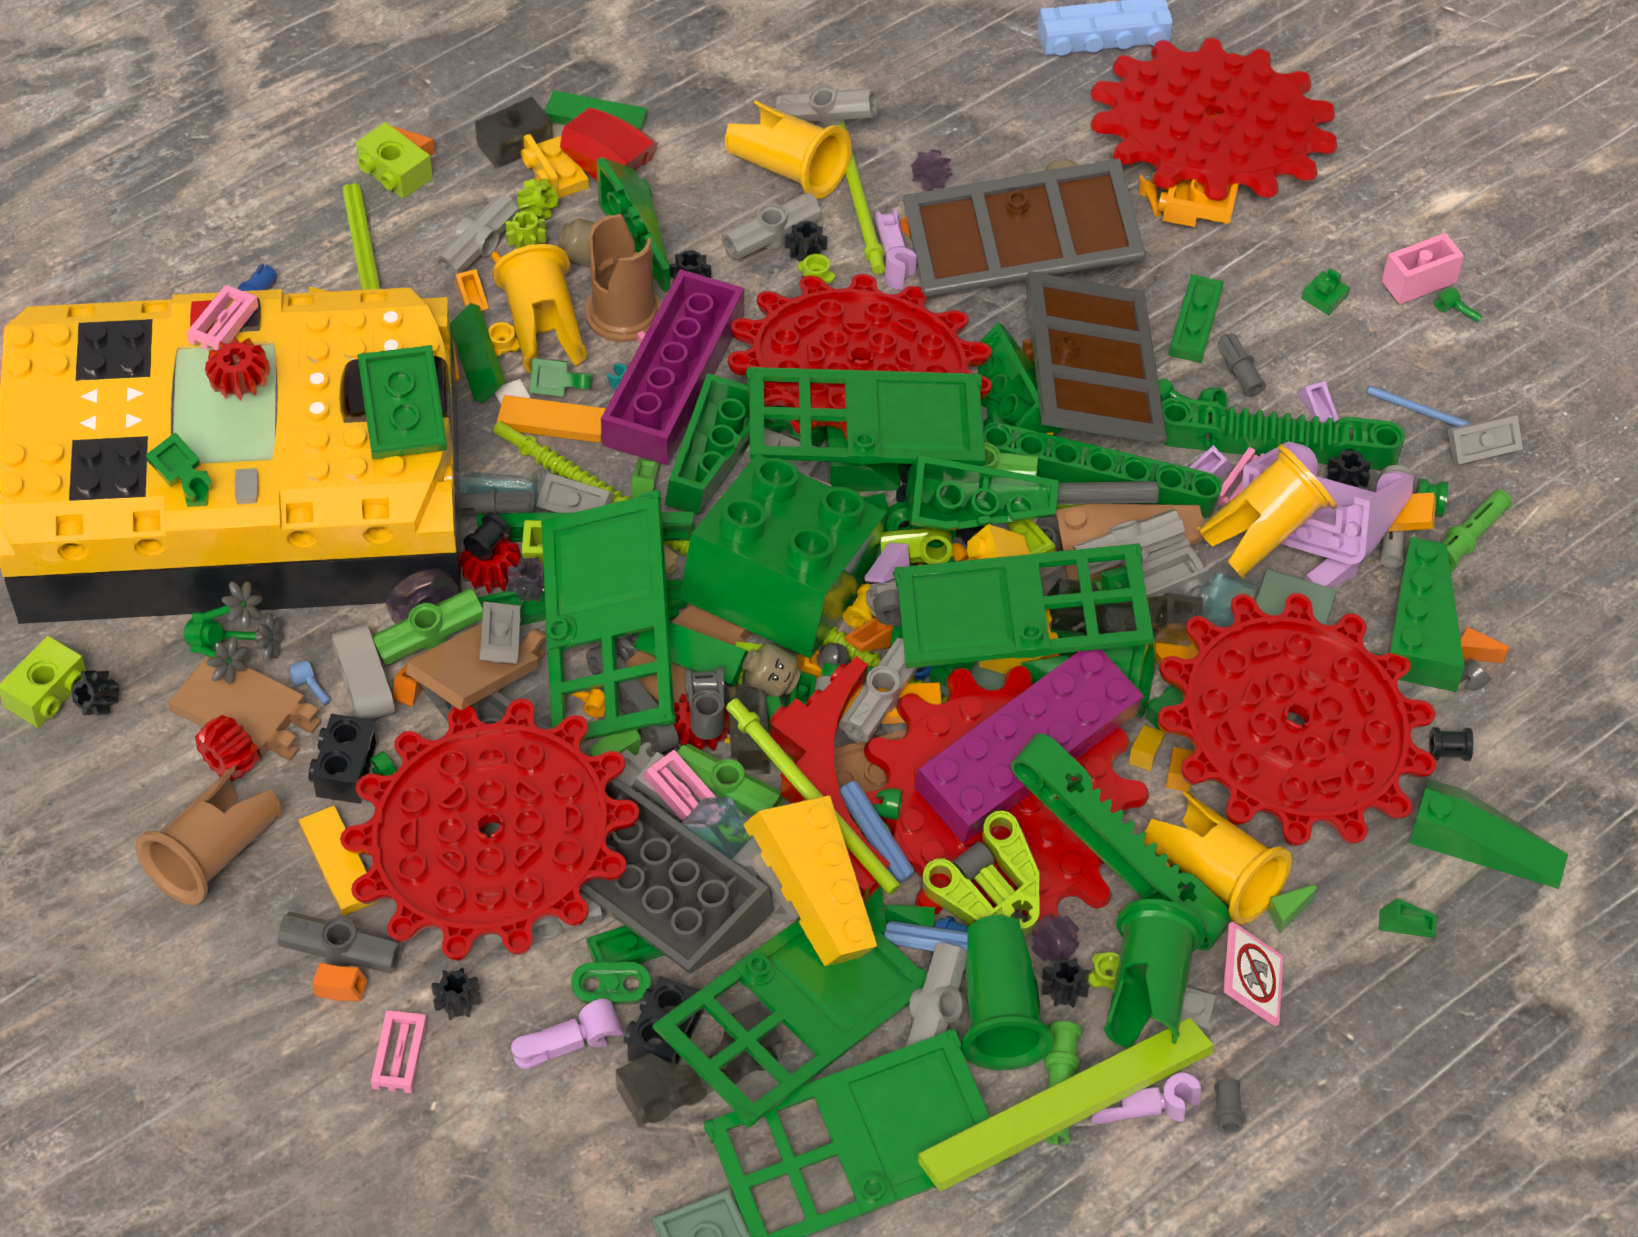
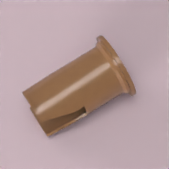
M607 215L598 219L591 226L589 234L592 293L588 296L584 307L586 323L595 334L606 340L621 343L637 341V333L644 331L646 334L661 306V300L653 290L652 238H648L646 246L640 253L635 252V242L623 215Z
M235 766L226 769L222 776L161 831H146L136 839V854L148 877L168 896L183 904L197 905L202 902L207 896V883L272 822L281 817L282 808L280 800H278L272 789L234 804L238 796L232 788L230 776L236 769Z

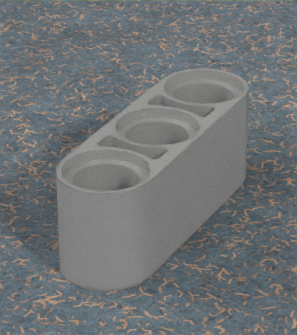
M367 623L330 633L335 656L356 717L375 719L396 713L392 694Z

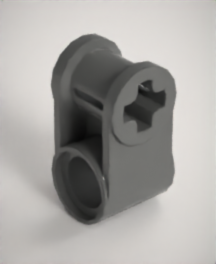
M717 666L714 671L692 672L690 668L684 669L686 701L689 704L691 730L696 737L701 739H714L722 734L725 726L723 667Z

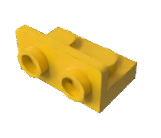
M531 134L523 136L524 149L521 150V157L525 166L528 169H533L535 178L538 181L546 178L548 183L556 189L558 199L589 188V179L582 168L561 150V136L536 144Z

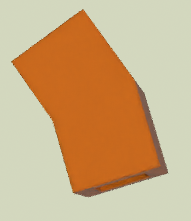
M319 963L312 985L314 994L317 997L337 1001L361 1002L368 980L358 967H339Z

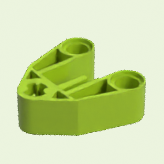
M995 811L985 820L982 834L983 844L989 849L996 859L997 865L1018 890L1014 891L992 864L983 868L974 879L997 905L993 908L973 883L966 879L957 867L946 859H935L927 864L923 872L922 887L925 895L930 900L969 925L987 916L1006 915L1014 917L1015 910L1019 909L1020 914L1022 910L1028 912L1027 922L1022 923V918H1020L1019 923L1023 935L1026 937L1036 929L1039 917V870L1016 818L1009 812ZM995 826H1004L1009 829L1011 835L1005 840H999L991 835L990 830ZM936 873H942L950 878L951 883L944 888H937L931 884L929 879Z

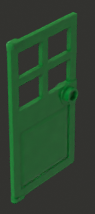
M747 367L750 459L759 454L766 458H780L792 461L848 462L859 465L880 463L913 464L918 455L985 466L986 459L980 397L982 377L979 373ZM764 381L799 382V408L764 407ZM810 383L845 384L846 409L811 408ZM764 419L800 420V447L765 446ZM811 421L846 422L847 448L812 447Z
M650 491L640 494V497L541 520L551 729L558 726L566 718L565 695L604 687L606 719L587 723L588 732L583 741L655 725L662 727L676 723L661 491ZM654 629L656 661L616 670L615 638ZM601 641L603 673L564 682L563 650ZM657 675L659 707L619 716L617 683Z
M1140 543L894 567L893 576L899 591L906 668L1006 658H1036L1057 653L1154 644L1141 565L1142 547ZM1125 559L1129 588L1092 592L1088 563ZM1076 564L1080 593L1043 596L1039 568ZM1132 601L1136 631L1099 634L1094 605ZM1083 606L1086 636L1049 639L1045 610Z
M799 918L655 1022L653 1029L735 1111L734 1115L746 1127L750 1128L760 1118L910 1004L913 992L917 988L924 987L928 973L923 968L919 969L871 922L870 925L877 947L858 959L824 967L799 923L801 918ZM739 981L773 1012L749 1031L715 1000ZM702 1008L736 1040L711 1059L677 1027ZM782 1023L816 1055L793 1074H790L758 1042ZM745 1051L779 1083L754 1103L721 1071L723 1067Z
M954 1028L802 1086L763 1116L766 1119L782 1162L744 1176L727 1133L729 1130L744 1125L734 1115L735 1111L703 1122L704 1131L707 1133L711 1144L715 1146L750 1237H808L936 1188L930 1177L918 1163V1154L990 1118L961 1051L962 1045ZM815 1099L832 1143L794 1157L777 1112ZM838 1156L855 1201L818 1215L800 1170ZM788 1175L805 1220L767 1234L750 1189Z

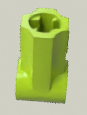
M923 527L921 529L882 532L880 540L881 553L888 543L908 544L909 563H946L950 560L953 551L950 530L943 531ZM935 539L945 543L939 548H932L927 545L931 540Z

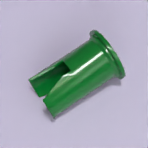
M1050 628L1051 632L1057 633L1058 638L1087 635V633ZM1154 634V644L1101 649L1144 696L1134 717H1143L1150 699L1156 661V639ZM1077 652L1060 653L1061 656L1021 662V666L1026 667L1033 677V684H1035Z
M1140 899L1127 903L1118 912L1116 927L1123 937L1107 1024L1104 1026L1107 1037L1116 1045L1118 1044L1127 1049L1133 1046L1150 1017L1163 1023L1171 1030L1172 1043L1176 1044L1177 1037L1180 1036L1179 1026L1193 951L1204 944L1207 931L1203 919L1193 910L1183 905L1162 899Z
M991 915L980 918L968 926L966 995L970 1029L962 1038V1053L968 1062L980 1068L1016 1070L1028 1067L1045 1059L1053 1050L1054 1034L1047 1025L1042 1023L1038 982L1032 969V961L1017 918L1006 915Z

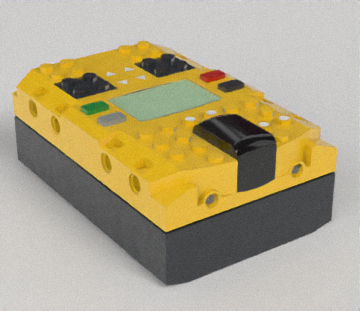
M411 288L283 294V289L244 291L257 296L259 307L235 337L240 343L250 338L254 345H261L270 364V375L267 376L266 387H257L256 396L247 393L243 395L241 401L235 394L225 399L221 392H214L211 388L209 378H207L205 372V362L209 361V350H214L213 347L210 346L207 350L201 348L200 342H197L196 345L188 343L187 331L219 292L174 294L172 299L27 306L4 327L0 383V569L18 623L187 615L194 612H207L226 606L222 602V598L232 596L229 588L230 582L236 583L240 589L245 582H250L252 587L251 596L258 595L262 597V601L254 606L258 610L446 600L461 593L457 389L448 297L420 298ZM232 299V300L229 302V304L225 307L226 310L228 309V307L232 304V302H233L235 299ZM217 319L213 322V324L208 328V330L205 333H208L211 330V328L217 322ZM432 345L447 450L372 459L358 354ZM175 432L200 459L201 465L194 470L206 473L212 482L211 490L206 489L202 483H195L191 486V490L194 491L197 497L194 503L185 497L180 481L170 487L146 460L145 455Z

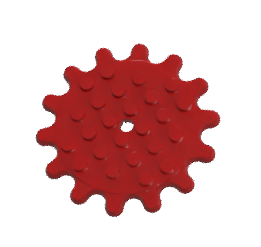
M1207 38L1200 45L1198 51L1184 52L1176 48L1171 42L1160 40L1155 43L1151 50L1153 60L1140 61L1127 55L1119 56L1113 63L1112 70L1123 81H1098L1091 89L1092 99L1107 104L1112 108L1109 111L1096 113L1090 123L1091 129L1099 134H1114L1121 137L1124 141L1119 143L1114 149L1113 159L1120 158L1123 165L1136 162L1152 164L1156 168L1153 183L1164 189L1173 188L1182 180H1196V182L1202 185L1204 195L1207 198L1223 200L1228 196L1229 188L1233 184L1239 183L1249 186L1261 197L1270 198L1276 196L1279 190L1275 177L1287 174L1303 181L1314 180L1318 174L1317 166L1312 159L1307 157V154L1312 152L1331 154L1338 147L1336 136L1333 133L1315 126L1319 123L1334 120V105L1329 101L1312 100L1303 96L1302 94L1309 91L1312 85L1309 74L1303 71L1286 74L1274 71L1271 67L1270 54L1264 49H1255L1246 56H1241L1237 53L1228 54L1223 50L1218 39Z
M857 274L852 277L849 287L835 289L828 286L820 277L810 275L800 279L799 286L802 295L799 297L787 298L772 291L759 293L756 302L759 310L767 316L764 319L737 318L732 321L731 331L734 338L751 345L752 348L731 353L728 356V365L731 372L737 375H746L747 367L973 374L969 367L984 365L992 355V349L983 342H969L960 339L957 334L961 333L969 322L967 314L959 310H950L944 313L929 311L924 306L927 297L921 292V287L909 286L898 294H886L878 289L876 279L873 276ZM981 376L980 397L983 399L992 389V382L987 377ZM764 381V407L779 405L799 408V382ZM810 383L811 408L846 409L845 384ZM790 420L793 430L800 434V420ZM811 421V432L820 426L836 427L844 432L847 442L846 422Z
M1293 593L1287 597L1284 612L1280 615H1268L1259 608L1254 598L1246 594H1238L1234 596L1230 604L1231 614L1234 619L1231 626L1218 627L1201 616H1194L1188 620L1185 628L1186 635L1196 647L1198 654L1192 659L1167 656L1160 663L1159 671L1161 678L1180 690L1184 700L1181 704L1162 708L1158 714V725L1164 733L1184 736L1193 744L1195 748L1194 754L1186 758L1181 766L1182 777L1187 783L1196 785L1204 781H1215L1228 790L1230 799L1226 805V815L1231 823L1242 825L1249 822L1258 812L1268 813L1280 822L1285 842L1291 846H1300L1307 843L1310 839L1312 825L1316 822H1322L1332 826L1345 843L1351 845L1362 842L1367 836L1368 829L1363 815L1366 809H1376L1394 820L1403 819L1411 813L1412 802L1401 790L1399 778L1401 775L1423 778L1435 771V758L1429 752L1418 748L1411 739L1412 729L1428 726L1434 721L1435 710L1430 703L1424 700L1406 698L1399 691L1398 680L1405 676L1411 667L1408 658L1390 652L1385 655H1375L1364 647L1363 636L1367 626L1363 618L1349 613L1344 615L1335 625H1324L1314 617L1310 599L1303 594ZM1294 712L1302 716L1305 722L1304 726L1302 727L1301 724H1296L1290 719L1287 720L1288 713Z
M1016 666L1009 669L1006 673L1004 684L998 690H985L980 687L971 672L965 668L953 670L947 678L949 697L945 703L939 705L930 704L913 693L902 696L897 702L896 709L907 726L905 736L899 740H889L881 737L872 738L864 747V756L867 761L880 767L886 775V783L881 789L865 792L872 805L883 804V800L875 798V795L882 789L896 788L903 790L899 819L893 820L881 817V819L889 826L893 838L914 868V871L920 876L921 881L924 869L929 862L935 859H946L952 862L975 843H983V830L963 844L914 788L918 769L1033 685V677L1026 667ZM1121 728L1115 730L1076 759L1090 775L1093 784L1092 791L1097 788L1101 790L1099 801L1101 803L1108 799L1112 801L1110 809L1112 813L1119 810L1124 812L1128 809L1142 807L1149 799L1148 788L1143 782L1121 778L1113 770V761L1116 757L1123 754L1129 746V738ZM1031 793L1007 811L1016 818L1039 870V917L1035 929L1036 932L1042 935H1052L1057 932L1061 924L1058 905L1066 897L1080 898L1088 906L1096 909L1108 905L1112 896L1111 889L1100 875V868L1105 862L1042 801ZM995 826L990 830L991 835L999 840H1005L1011 835L1009 829L1004 826ZM994 858L995 863L993 864V866L1008 882V884L1013 888L1014 891L1018 890V888L1013 884V882L1008 878V876L997 865V861ZM936 873L929 879L931 884L937 888H944L951 883L950 878L942 873ZM973 879L971 881L990 905L995 908L997 905ZM921 886L915 898V906L935 907L934 916L938 915L943 908L930 900L925 895ZM1022 910V913L1028 917V912Z
M517 699L511 702L504 717L492 724L481 722L477 718L474 708L470 705L463 710L453 707L448 714V731L442 738L437 740H427L415 731H405L399 734L394 742V748L402 758L400 769L389 776L377 774L364 775L356 784V792L359 797L374 805V815L366 823L349 826L342 832L340 837L341 845L345 850L354 854H367L373 859L370 870L353 882L351 887L353 897L364 904H370L382 899L395 900L397 909L388 922L387 930L389 935L396 941L408 942L419 932L427 928L441 929L443 932V953L454 961H462L467 958L476 940L491 934L499 935L503 940L506 950L518 956L524 955L530 950L533 943V926L539 920L546 917H557L572 927L582 925L587 919L589 909L584 899L580 896L581 888L587 882L594 879L617 881L622 878L627 867L623 855L610 850L606 845L607 838L613 832L631 828L636 824L640 814L635 802L631 800H615L606 794V787L620 777L625 769L624 756L616 751H608L593 757L583 754L580 750V744L586 737L588 724L582 716H568L552 729L546 730L537 727L534 723L535 707L527 699ZM495 822L500 824L499 829L492 833L491 837L481 833V829L488 823Z

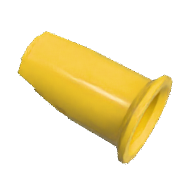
M756 100L753 103L758 106L760 111V125L728 123L725 147L729 154L801 184L804 193H811L816 199H822L831 194L842 181L851 157V139L848 131L839 125L828 126L824 129Z
M534 244L515 249L504 255L494 265L492 273L496 285L506 292L523 358L522 365L525 371L531 373L532 358H537L536 334L556 330L559 342L576 367L586 360L588 354L585 345H583L565 277L571 264L565 250L555 245Z
M1282 444L1277 447L1279 453L1277 454L1276 461L1205 524L1197 528L1198 532L1211 547L1247 530L1228 560L1229 564L1242 579L1318 510L1327 507L1335 509L1337 507L1334 499L1316 477Z
M1184 790L1183 795L1188 799V807L1182 821L1188 829L1151 818L1145 830L1144 844L1148 846L1155 842L1157 844L1155 852L1157 855L1161 856L1166 853L1168 855L1167 862L1173 866L1178 864L1181 872L1190 873L1197 877L1221 901L1229 906L1228 911L1231 920L1240 925L1251 923L1267 910L1270 898L1278 896L1283 889L1292 866L1291 852L1282 846L1268 849L1194 797L1193 793H1188Z

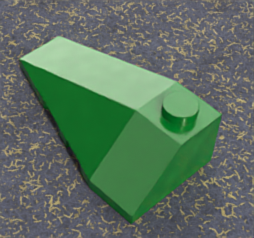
M918 455L908 470L905 506L910 525L943 531L1053 517L1056 514L1059 480Z
M1427 779L1409 840L1410 844L1559 889L1568 857L1567 853L1466 790Z

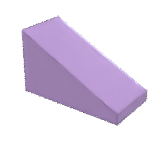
M1325 381L1306 386L1297 393L1312 418L1319 416L1320 422H1325L1329 417L1333 418L1334 422L1339 420Z
M1214 446L1189 467L1212 473L1218 478L1233 470L1229 461Z
M888 543L865 575V581L884 583L894 578V567L910 566L908 544Z
M1328 558L1309 572L1306 578L1309 582L1331 588L1356 576L1359 563L1354 565L1346 564Z

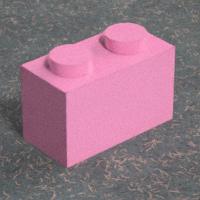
M1443 233L1388 254L1382 283L1396 301L1402 304L1457 283L1464 255L1450 237Z

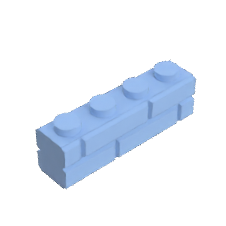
M1122 0L1118 2H1102L1039 10L1038 34L1042 42L1044 55L1057 54L1063 56L1074 52H1097L1113 48L1128 49L1132 46L1142 45L1154 46L1160 40L1170 42L1172 17L1166 0Z

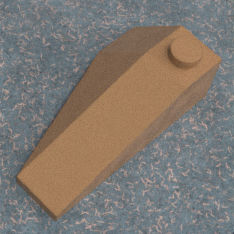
M1085 504L1056 510V520L1061 540V550H1073L1072 546L1108 533L1109 528L1131 520L1141 521L1171 509L1176 510L1182 519L1185 528L1184 536L1185 539H1188L1191 546L1204 540L1197 530L1199 526L1201 527L1204 524L1200 505ZM1076 564L1065 565L1068 582L1079 584ZM1117 564L1090 575V580L1101 578L1100 573L1121 567L1122 565Z

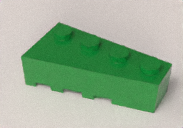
M707 373L669 479L664 505L686 512H694V514L699 515L742 457L750 444L749 386Z
M1410 537L1402 566L1387 653L1390 652L1408 658L1410 661V670L1399 679L1400 681L1457 692L1465 666L1447 544Z

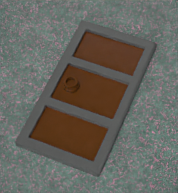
M1120 158L903 195V204L913 249L917 255V267L922 285L921 292L925 297L1026 280L1028 271L1058 275L1145 260L1146 251L1143 247Z
M1028 271L1025 281L1041 425L1157 444L1165 443L1167 435L1145 293L1141 290Z

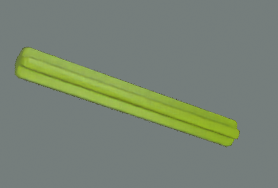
M357 183L352 185L346 184L343 187V196L361 290L380 289L361 187Z

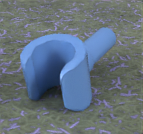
M300 661L289 665L290 677L295 687L307 683L309 689L312 690L324 706L331 702V699L315 679L312 667L308 661Z

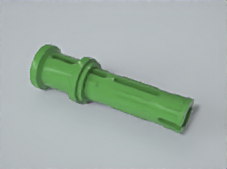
M1496 489L1464 523L1453 526L1447 531L1446 538L1441 543L1447 544L1451 572L1458 567L1459 560L1464 555H1469L1475 550L1476 540L1512 506V499L1507 492Z
M1057 1021L1048 1025L1054 1034L1053 1050L1044 1059V1065L1049 1072L1048 1088L1074 1076L1080 1068L1081 1061L1077 1057L1078 1040L1083 1036V1030L1081 1026L1073 1022ZM1070 1126L1044 1139V1141L1049 1144L1060 1145L1059 1139L1062 1137L1063 1145L1069 1143Z

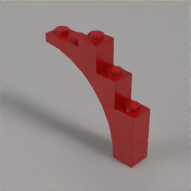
M856 656L848 665L841 664L830 678L831 683L823 691L821 689L816 690L806 705L796 698L787 708L784 705L781 706L770 719V736L786 754L793 758L792 761L824 797L830 795L834 809L889 871L890 863L868 843L851 819L839 791L834 767V741L837 727L849 702L866 680L868 664ZM781 773L780 795L792 804L806 801L785 775ZM847 848L865 904L880 887V884Z

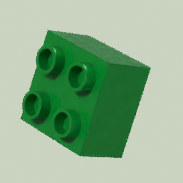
M756 454L691 533L679 599L811 659L843 616L845 609L857 597L859 587L868 582L865 581V575L876 561L888 511L865 502L862 496L852 489L832 487L798 472L792 463L784 459L766 458Z

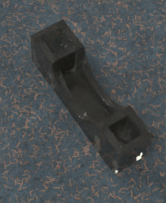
M1059 578L1048 591L1047 596L1080 593L1079 580ZM1091 582L1092 592L1101 591L1096 583ZM1173 593L1147 598L1152 630L1156 642L1188 647L1192 642L1186 635V623L1194 616L1203 617V598ZM1132 601L1094 605L1099 634L1136 631ZM1083 606L1049 609L1052 618L1049 628L1086 633Z
M759 1001L731 1014L747 1031L768 1017ZM725 1029L720 1046L708 1057L709 1059L736 1041ZM774 1029L758 1042L778 1061V1059L782 1058V1038L778 1031ZM747 1051L721 1069L735 1085L743 1076L756 1070H765ZM652 1052L616 1069L617 1090L639 1127L649 1122H660L668 1117L671 1111L684 1105H695L702 1101L708 1093L714 1091L690 1065H677L666 1062Z

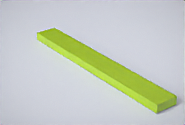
M1190 1017L1180 1022V1036L1177 1037L1176 1044L1172 1043V1032L1168 1028L919 1153L918 1163L938 1190L942 1192L1213 1054L1214 1045Z

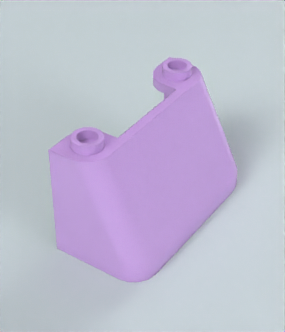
M1289 441L1282 444L1316 477L1334 499L1337 507L1335 509L1329 507L1321 508L1281 544L1346 564L1354 565L1368 558L1410 500L1414 476L1398 471L1385 473L1378 480L1375 493L1318 477L1317 458L1310 448ZM1277 448L1244 465L1242 490L1277 460V454L1279 453Z

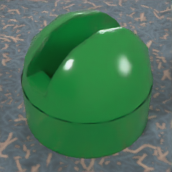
M1221 387L1203 389L1197 400L1216 402L1227 408V394Z
M896 788L880 790L875 795V798L883 800V804H874L873 807L881 817L898 820L901 812L903 790Z

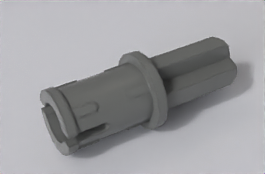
M1230 333L1221 336L1218 346L1229 363V372L1236 375L1248 397L1258 395L1266 388V383L1253 365V356L1246 353L1236 334Z
M492 489L491 492L460 493L459 509H463L460 511L461 516L491 512L499 516V513L530 512L533 509V496L529 491L499 492L498 489Z

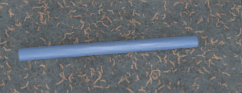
M1369 386L1367 391L1369 395L1456 427L1472 424L1471 422L1373 386Z

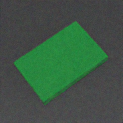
M432 345L358 354L372 459L447 450Z

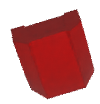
M590 107L563 127L560 142L561 150L597 182V159L603 157L633 168L635 171L653 159L658 146V142L636 126L616 116Z

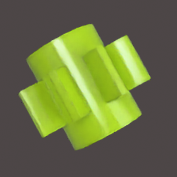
M536 178L524 181L525 189L517 191V204L521 212L532 211L538 219L552 217L550 209L558 207V194L554 186L549 184L546 178L539 181Z
M532 211L517 212L512 221H506L505 223L507 245H515V248L518 249L527 245L547 242L545 219H538Z

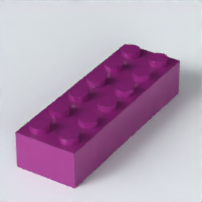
M679 270L601 417L603 446L661 464H669L690 423L707 373L715 374L733 338L731 331L732 321L744 317V288L685 270Z
M1101 649L1078 651L920 767L914 788L964 844L983 830L985 820L990 814L995 811L1007 812L1032 793L1014 775L1011 763L1035 734L1041 733L1053 738L1076 760L1137 714L1144 696Z

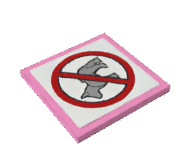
M1231 922L1228 925L1226 967L1223 979L1224 993L1273 1026H1277L1280 1022L1283 955L1235 922Z

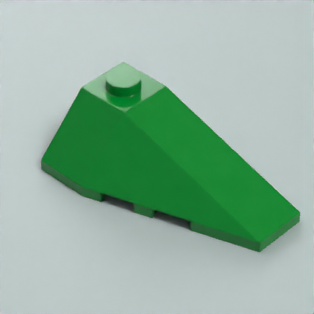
M603 157L597 159L599 207L606 216L623 215L635 242V252L640 253L646 246L648 238H652L653 279L664 293L668 292L670 289V267L651 199L652 191L650 185L645 179L641 180L633 168Z
M998 322L980 341L989 345L992 349V355L984 365H978V373L981 376L987 377L992 382V389L985 398L981 399V404L987 409V419L983 421L984 426L997 422L1041 433L1053 432L1054 436H1056L1063 428L1041 425L1035 366L1004 325Z
M824 426L826 447L847 448L843 431L836 427ZM827 461L828 484L832 485V487H846L856 492L897 491L900 487L898 463L859 465L848 462Z

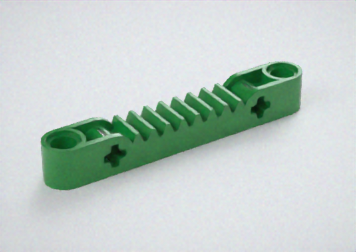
M1169 398L1162 402L1167 440L1163 444L1170 447L1208 451L1214 446L1219 452L1244 455L1248 448L1251 447L1256 450L1255 455L1260 456L1261 453L1266 454L1277 448L1280 444L1289 441L1310 448L1317 458V463L1328 464L1330 457L1338 459L1341 450L1346 451L1349 449V451L1360 452L1365 462H1371L1370 469L1383 470L1387 466L1398 464L1405 439L1403 429L1390 421L1345 417L1334 422L1333 418L1329 417L1325 422H1320L1319 416H1314L1311 421H1307L1303 414L1297 419H1292L1291 413H1286L1283 418H1279L1276 411H1273L1269 416H1264L1263 410H1258L1252 415L1248 408H1244L1241 413H1237L1235 407H1230L1226 410L1221 404L1212 401ZM1209 413H1212V419H1209ZM1352 428V429H1353V433H1352V435H1349V434H1350V429ZM1206 433H1209V439H1206Z
M1041 733L1035 734L1012 761L1011 769L1014 775L1142 899H1162L1176 902L1193 910L1201 917L1207 931L1204 944L1198 949L1203 951L1210 950L1226 930L1229 923L1232 922L1228 907L1194 875L1190 873L1178 874L1180 867L1178 864L1168 868L1166 866L1168 855L1165 853L1157 857L1155 855L1157 844L1155 842L1148 846L1144 844L1145 832L1134 835L1132 832L1135 823L1130 821L1123 824L1121 822L1124 813L1122 810L1112 813L1110 811L1112 805L1110 799L1102 803L1099 801L1101 790L1097 788L1092 791L1093 784L1086 769L1053 738Z

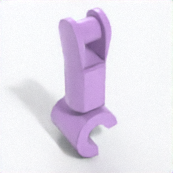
M892 210L890 214H881L880 211H876L874 213L875 228L886 256L884 280L891 288L903 289L905 274L908 276L915 275L917 255L912 250L907 249L897 210Z
M598 999L586 1005L579 1014V1025L576 1019H572L544 1029L541 1032L516 1038L511 1046L515 1064L521 1069H530L549 1059L584 1048L583 1040L585 1039L591 1047L607 1046L604 1036H620L624 1034L612 1002L608 999Z
M1178 1073L1172 1075L1166 1081L1164 1092H1160L1158 1086L1144 1088L1116 1102L1120 1103L1121 1107H1107L1091 1115V1121L1095 1124H1106L1130 1118L1162 1115V1109H1164L1171 1119L1184 1122L1185 1103L1182 1099H1185L1191 1105H1200L1201 1085L1193 1075Z

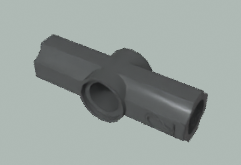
M291 911L287 915L284 914L277 939L278 945L281 947L325 957L330 965L347 967L353 964L390 974L398 966L403 946L402 942L394 940L391 936L356 928L349 919L344 917H336L327 921ZM339 940H346V941H347V942H345L344 944H340V945H335V944H334L336 941H339Z

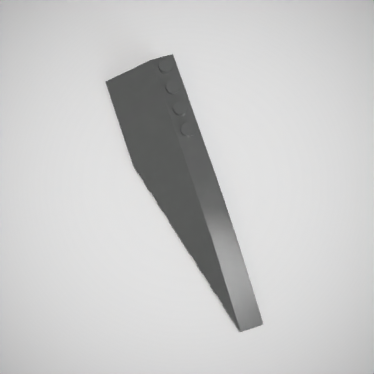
M418 682L448 722V714L455 706ZM496 691L470 706L474 708L477 718L481 722L492 724L504 717L512 701ZM534 718V723L537 727L546 730L549 729L540 721ZM615 779L606 787V794L610 798L615 800H631L639 808V818L634 826L613 832L606 840V845L610 850L623 855L627 867L621 879L617 881L594 879L587 882L580 892L678 966L691 974L747 939L774 911L770 890L767 885L620 779Z

